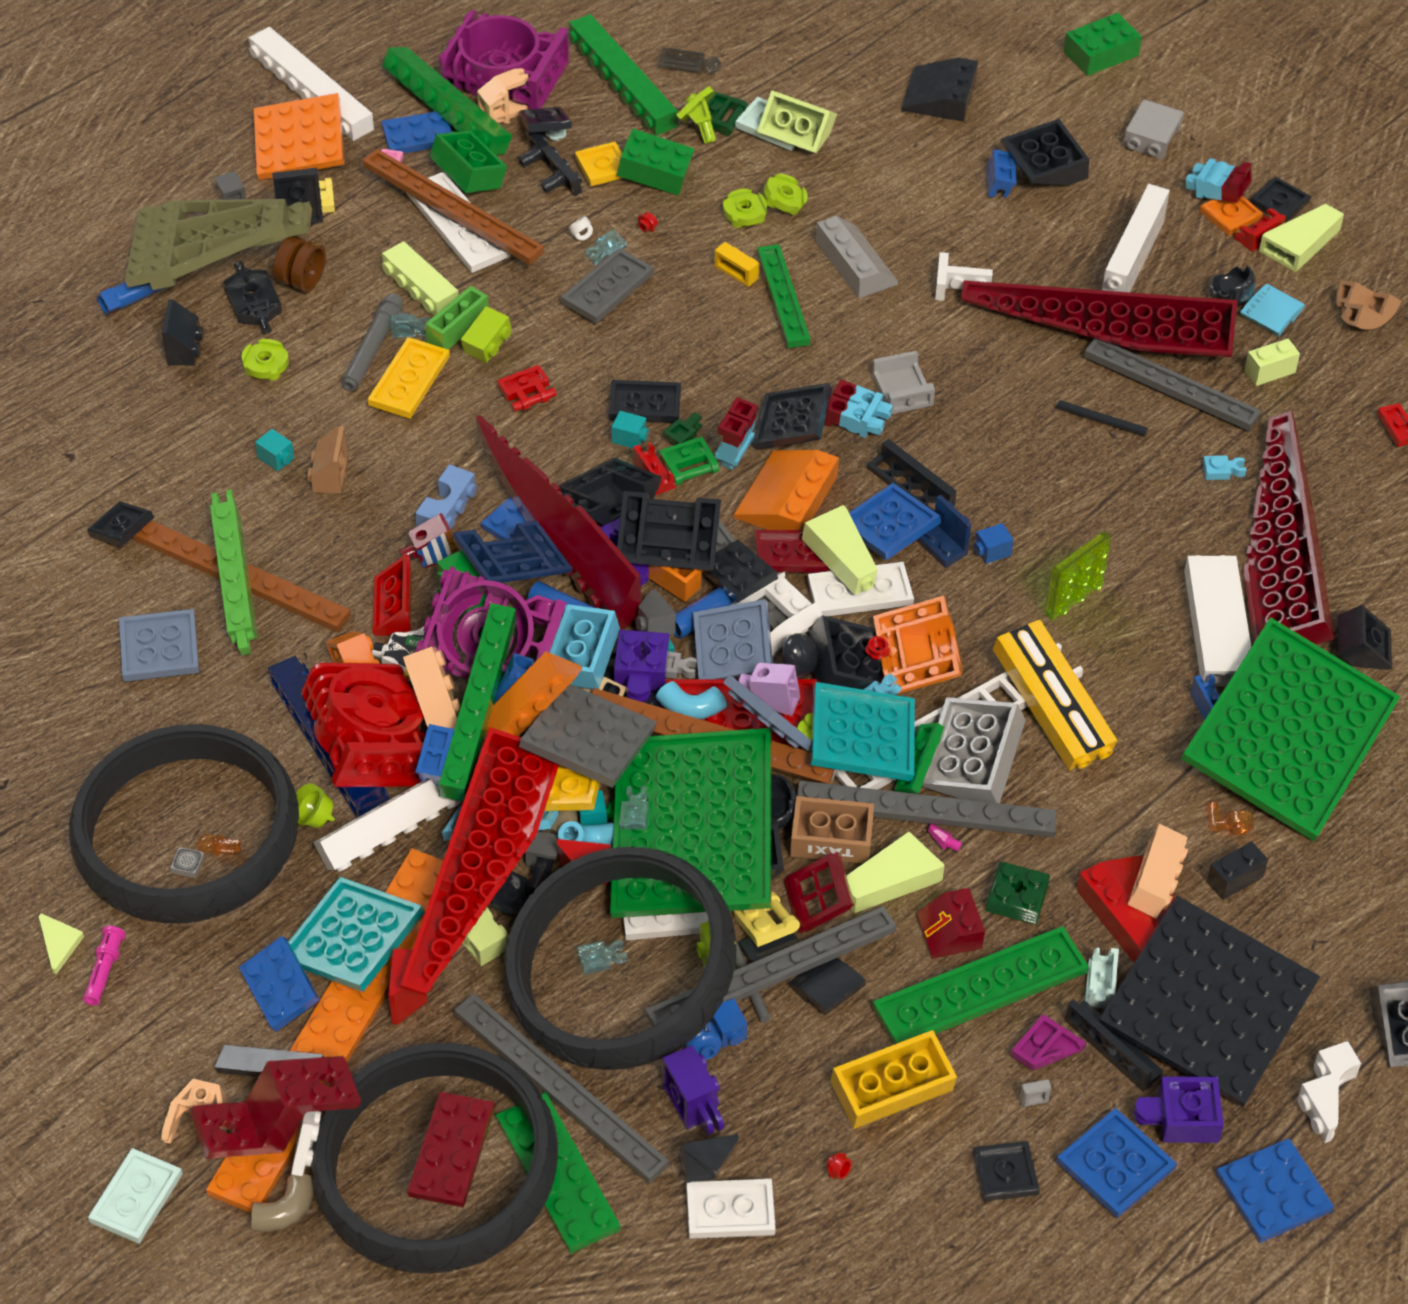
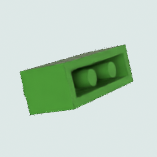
M472 286L468 287L425 324L427 343L449 350L461 340L486 306L489 307L488 296Z

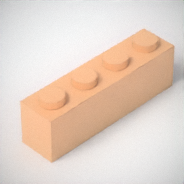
M429 647L403 657L427 727L429 724L455 730L461 704L459 699H454L451 690L454 689V684L451 676L445 674L443 665H446L442 651H437L436 647Z
M1161 824L1158 825L1147 845L1127 905L1156 919L1161 910L1167 911L1173 899L1170 895H1172L1177 886L1178 880L1176 879L1183 868V865L1180 863L1183 862L1188 852V849L1185 848L1188 837Z

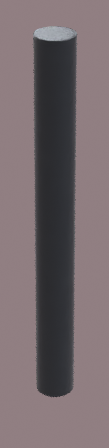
M1059 400L1057 404V409L1141 436H1146L1148 432L1147 427Z

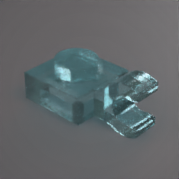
M414 314L391 315L392 338L415 337V332L426 336L425 324L430 318L414 319Z

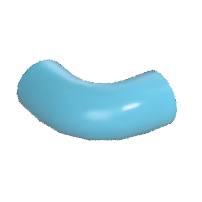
M672 681L665 684L656 695V699L665 709L700 720L716 715L727 707L725 697L716 687H711L699 695H690L685 693L676 682Z
M569 821L564 823L558 832L559 839L610 844L611 848H613L614 823L580 825L575 821Z

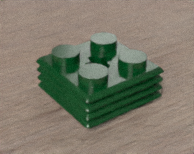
M1000 861L987 899L986 911L1037 924L1048 889L1050 874Z

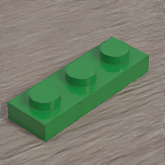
M938 722L920 724L914 739V777L911 781L898 779L894 789L896 792L919 793L944 731V727Z

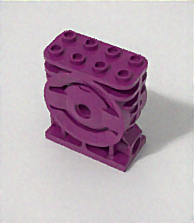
M471 10L469 13H466L462 25L457 27L456 34L453 39L449 40L445 52L440 54V75L451 84L454 81V87L458 90L464 87L469 93L478 97L477 91L495 76L513 69H524V74H528V81L521 86L507 90L508 100L513 99V101L528 104L529 109L542 108L569 63L568 29L560 27L556 34L545 31L537 33L529 23L519 18L505 15L489 16L488 13H482L478 19V12Z
M450 566L449 571L444 569L440 579L441 593H436L431 606L433 607V616H428L423 628L425 639L424 641L419 640L415 653L429 647H436L437 651L441 650L444 655L446 665H443V668L447 675H455L469 681L480 642L478 634L484 628L491 603L508 606V603L513 605L512 608H516L518 641L512 655L515 653L529 657L531 654L537 657V661L545 651L550 653L567 602L559 599L554 601L539 595L525 601L518 592L500 582L485 580V577L482 576L478 578L470 575V572L465 571L463 573L457 571L452 566ZM482 596H487L484 606L469 611L458 625V646L466 656L464 664L459 662L461 657L453 643L455 623L466 610L479 605ZM534 624L547 628L543 641L539 643L533 642ZM513 633V636H512V640H511V644H510L509 650L511 649V646H512V643H513L514 633ZM512 655L505 661L501 679L508 667V663Z

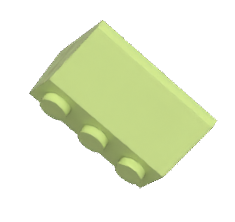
M771 90L757 132L817 153L829 137L837 114Z

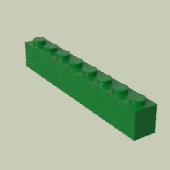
M591 14L569 22V41L572 44L574 43L581 55L585 56L591 66L598 70L601 77L611 85L613 91L622 97L623 102L630 106L635 116L644 122L647 129H650L657 136L678 127V116L676 115L678 110Z
M388 47L382 64L383 68L435 112L440 114L458 131L471 130L496 155L506 154L513 136L408 47Z
M490 604L439 782L440 797L464 802L476 768L516 626V608Z

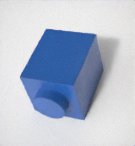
M1001 523L977 531L974 550L977 556H981L985 564L1011 556L1014 539L1004 524Z
M735 999L723 1002L710 1020L715 1025L722 1040V1048L729 1045H737L744 1039H747L748 1024Z

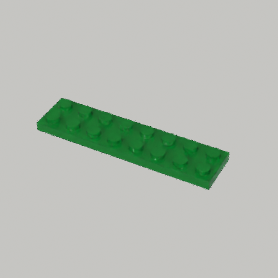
M1061 926L875 1000L872 1007L895 1045L932 1030L935 1034L1084 975L1088 973L1089 966L1065 928Z

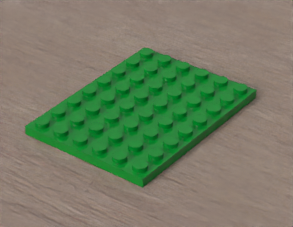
M1270 617L1180 759L1312 841H1315L1401 696Z
M771 728L650 736L615 785L613 848H651L664 851L667 854H673L689 862L715 885L724 898L729 911L771 908ZM625 878L612 881V918L706 912L692 895L673 884L661 880Z

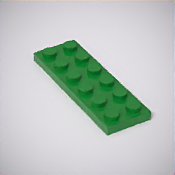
M543 1093L542 1099L545 1100L551 1111L558 1136L557 1171L552 1190L544 1208L569 1254L621 1231V1225L547 1093ZM516 1105L496 1114V1121L525 1174L528 1175L534 1155V1132L527 1117Z

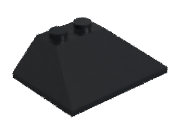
M613 458L558 486L563 496L568 494L573 499L574 507L580 505L596 523L604 526L621 517L624 491L648 493L649 499H653L662 482V476Z
M624 491L617 548L631 564L714 572L721 500L698 497L696 503L649 499L648 493Z

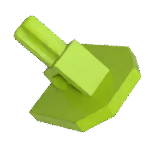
M710 86L697 95L696 93L690 95L685 101L687 104L676 114L684 123L692 118L699 125L705 144L716 141L711 123L713 120L707 104L715 95Z

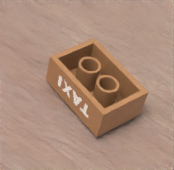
M796 796L790 857L821 859L830 853L839 852L842 862L864 864L869 860L874 804Z

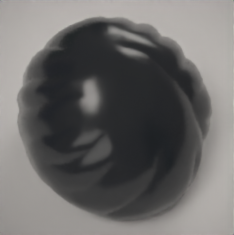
M1237 266L1227 274L1215 275L1209 284L1211 295L1214 299L1238 300L1237 306L1247 303L1254 293L1256 283L1254 271H1252L1250 266H1246V269H1241Z
M794 633L790 635L783 647L785 660L782 664L795 665L797 679H802L811 674L816 668L818 652L812 639L806 634Z
M772 774L771 824H778L779 829H782L794 819L796 793L792 783L785 776Z

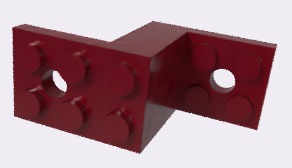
M344 1056L267 1061L245 1102L195 1105L192 1107L190 1114L206 1159L283 1153L306 1112L358 1108L361 1099ZM320 1080L328 1082L331 1085V1087H327L325 1084L321 1083ZM220 1127H226L232 1133L227 1134L224 1130H221Z

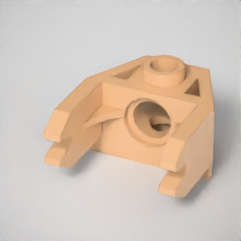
M513 69L495 76L477 91L478 107L497 123H510V118L518 116L520 110L529 109V105L513 101V99L508 100L507 90L525 84L528 81V74H524V69Z
M192 1079L171 1102L163 1126L161 1140H164L165 1143H172L181 1115L184 1112L190 1113L193 1106L228 1103L226 1092L218 1084ZM220 1127L221 1130L226 1132V1127Z

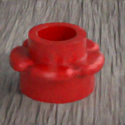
M645 212L638 216V226L643 232L649 231L652 233L655 231L654 228L658 225V221L653 214Z
M881 636L872 637L865 649L867 655H871L876 660L887 657L890 653L888 641Z
M845 1153L832 1155L826 1165L829 1176L832 1179L835 1177L840 1180L844 1179L851 1170L852 1161L847 1158Z

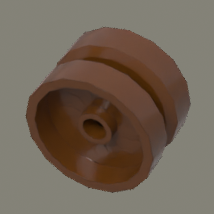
M297 236L287 237L279 247L274 260L273 276L275 280L288 286L292 285L293 288L304 292L313 290L318 284L325 268L326 251L324 246L310 241L307 242L305 239Z

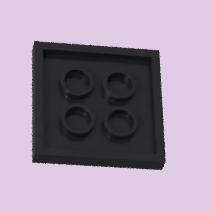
M824 383L765 393L752 442L754 448L759 450L820 440L832 393L830 384Z

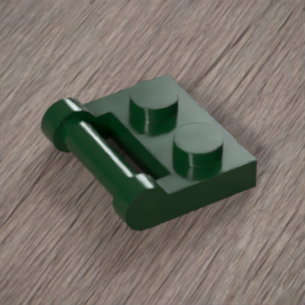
M714 91L715 95L707 103L713 120L711 121L712 127L728 137L734 131L736 120L749 105L744 100ZM734 108L735 110L728 121H722L729 109Z

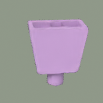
M758 663L752 675L742 673L739 678V682L751 690V692L774 710L786 715H793L800 699L795 665Z

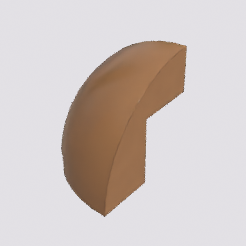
M1340 280L1337 291V306L1342 310L1343 315L1341 318L1354 327L1361 329L1378 328L1393 317L1401 304V300L1391 294L1373 292L1357 282Z

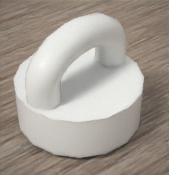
M585 216L570 225L568 229L579 241L588 239L593 232L591 222ZM587 228V232L584 235L579 234V232Z

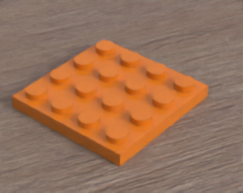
M338 93L254 108L256 167L259 180L273 178L272 173L316 167L317 169L344 165L341 105Z

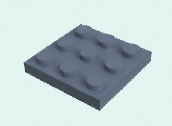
M765 599L693 612L699 679H726L729 675L738 679L742 673L752 675L758 663L773 664L768 603Z
M194 609L119 617L122 676L124 682L199 673Z
M731 675L726 678L723 683L731 689L728 694L738 702L744 700L743 706L752 714H756L760 721L771 727L782 738L788 735L785 740L796 749L801 745L807 751L810 750L812 741Z

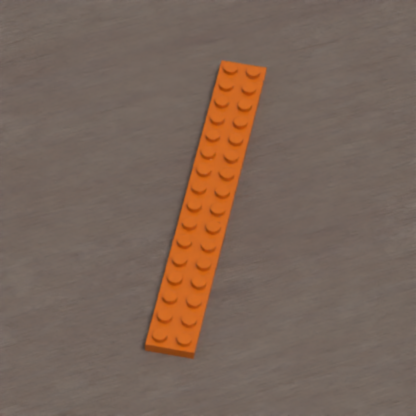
M411 849L385 893L419 904L426 912L443 860ZM425 913L397 949H413ZM392 956L364 992L331 981L290 1051L323 1054L324 1057L344 1056L346 1062H348L389 992ZM320 1080V1082L325 1084L327 1087H331V1085L328 1082ZM300 1124L283 1153L225 1157L206 1189L207 1195L252 1213L254 1202H266L293 1156Z

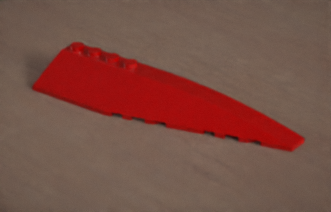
M489 727L399 988L424 996L427 995L536 838L559 764L520 748V739L522 737Z

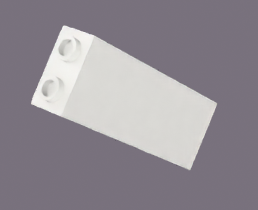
M1148 184L1105 270L1102 290L1131 291L1164 223L1170 190Z
M1225 555L1188 556L1184 573L1199 672L1203 683L1208 681L1210 674H1213L1216 680L1214 686L1226 687L1251 649L1236 556Z

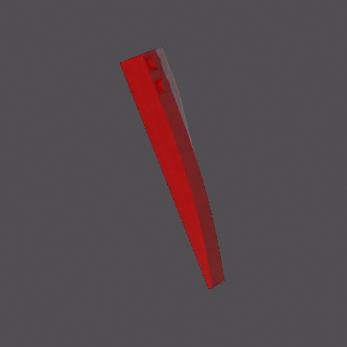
M1141 855L1103 861L1080 872L1076 890L1134 963L1167 912L1161 910L1156 919L1127 905L1143 860ZM1173 894L1170 895V896L1173 897V899H1172V901H1171V904H1172V902H1173L1174 899H1175L1174 896H1173Z

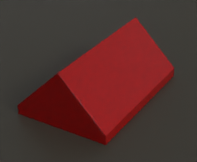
M405 554L374 576L372 634L375 636H392L395 632L404 633L411 631L412 571L410 555Z

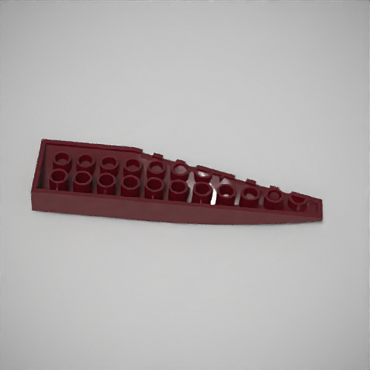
M967 280L963 282L961 301L1139 351L1232 358L1238 300Z
M1292 411L1269 418L1266 435L1267 447L1263 453L1264 465L1263 469L1260 470L1259 477L1261 483L1257 488L1253 512L1254 525L1250 530L1251 543L1247 548L1248 561L1244 566V576L1253 642L1256 641L1271 617L1317 645L1335 638L1307 474Z
M481 415L476 416L478 435L503 486L526 522L538 521L572 567L571 572L564 574L574 580L576 588L580 593H585L592 607L615 611L620 630L635 623L636 617H638V606L641 604V578L638 571L580 505L574 507V501L568 494L563 496L560 487L555 482L550 485L549 478L527 457L522 459L520 457L521 453L516 447L510 448L508 440L503 435L498 437L496 429Z

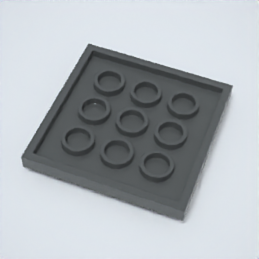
M570 684L547 709L542 711L520 739L519 747L613 788L656 729L657 721Z

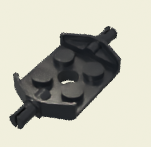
M236 261L234 267L237 272L227 278L223 284L224 291H227L236 312L238 324L260 325L262 333L267 334L268 332L269 334L272 331L269 322L282 313V306L266 270L245 268L242 261H239V264ZM249 290L256 291L254 293H248Z

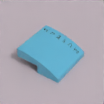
M1266 284L1249 300L1240 313L1243 318L1280 337L1288 324H1293L1304 309L1305 304Z

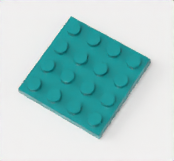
M815 682L813 689L811 765L911 781L914 777L915 698Z
M340 877L289 940V944L304 970L364 992L393 955V949H397L425 911L419 904Z

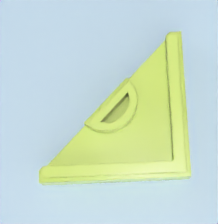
M40 914L39 919L52 971L54 974H57L84 938V935L80 930Z

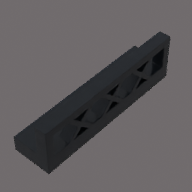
M890 439L885 440L881 444V455L867 464V469L887 485L894 483L928 508H930L928 503H936V497L939 495L950 501L955 507L957 490ZM885 462L891 467V470H881L877 466ZM894 477H904L908 480V483H898L894 480ZM911 490H921L925 493V496H915L911 493Z
M1074 999L1070 1001L1067 1006L1065 1022L1142 1092L1162 1077L1163 1070L1139 1048L1105 1028L1099 1022L1102 1015L1087 1001L1084 1000L1080 1004Z

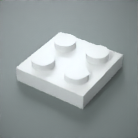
M320 1111L306 1112L301 1121L291 1173L293 1175L303 1176L305 1166H311L314 1141L316 1142L319 1130Z

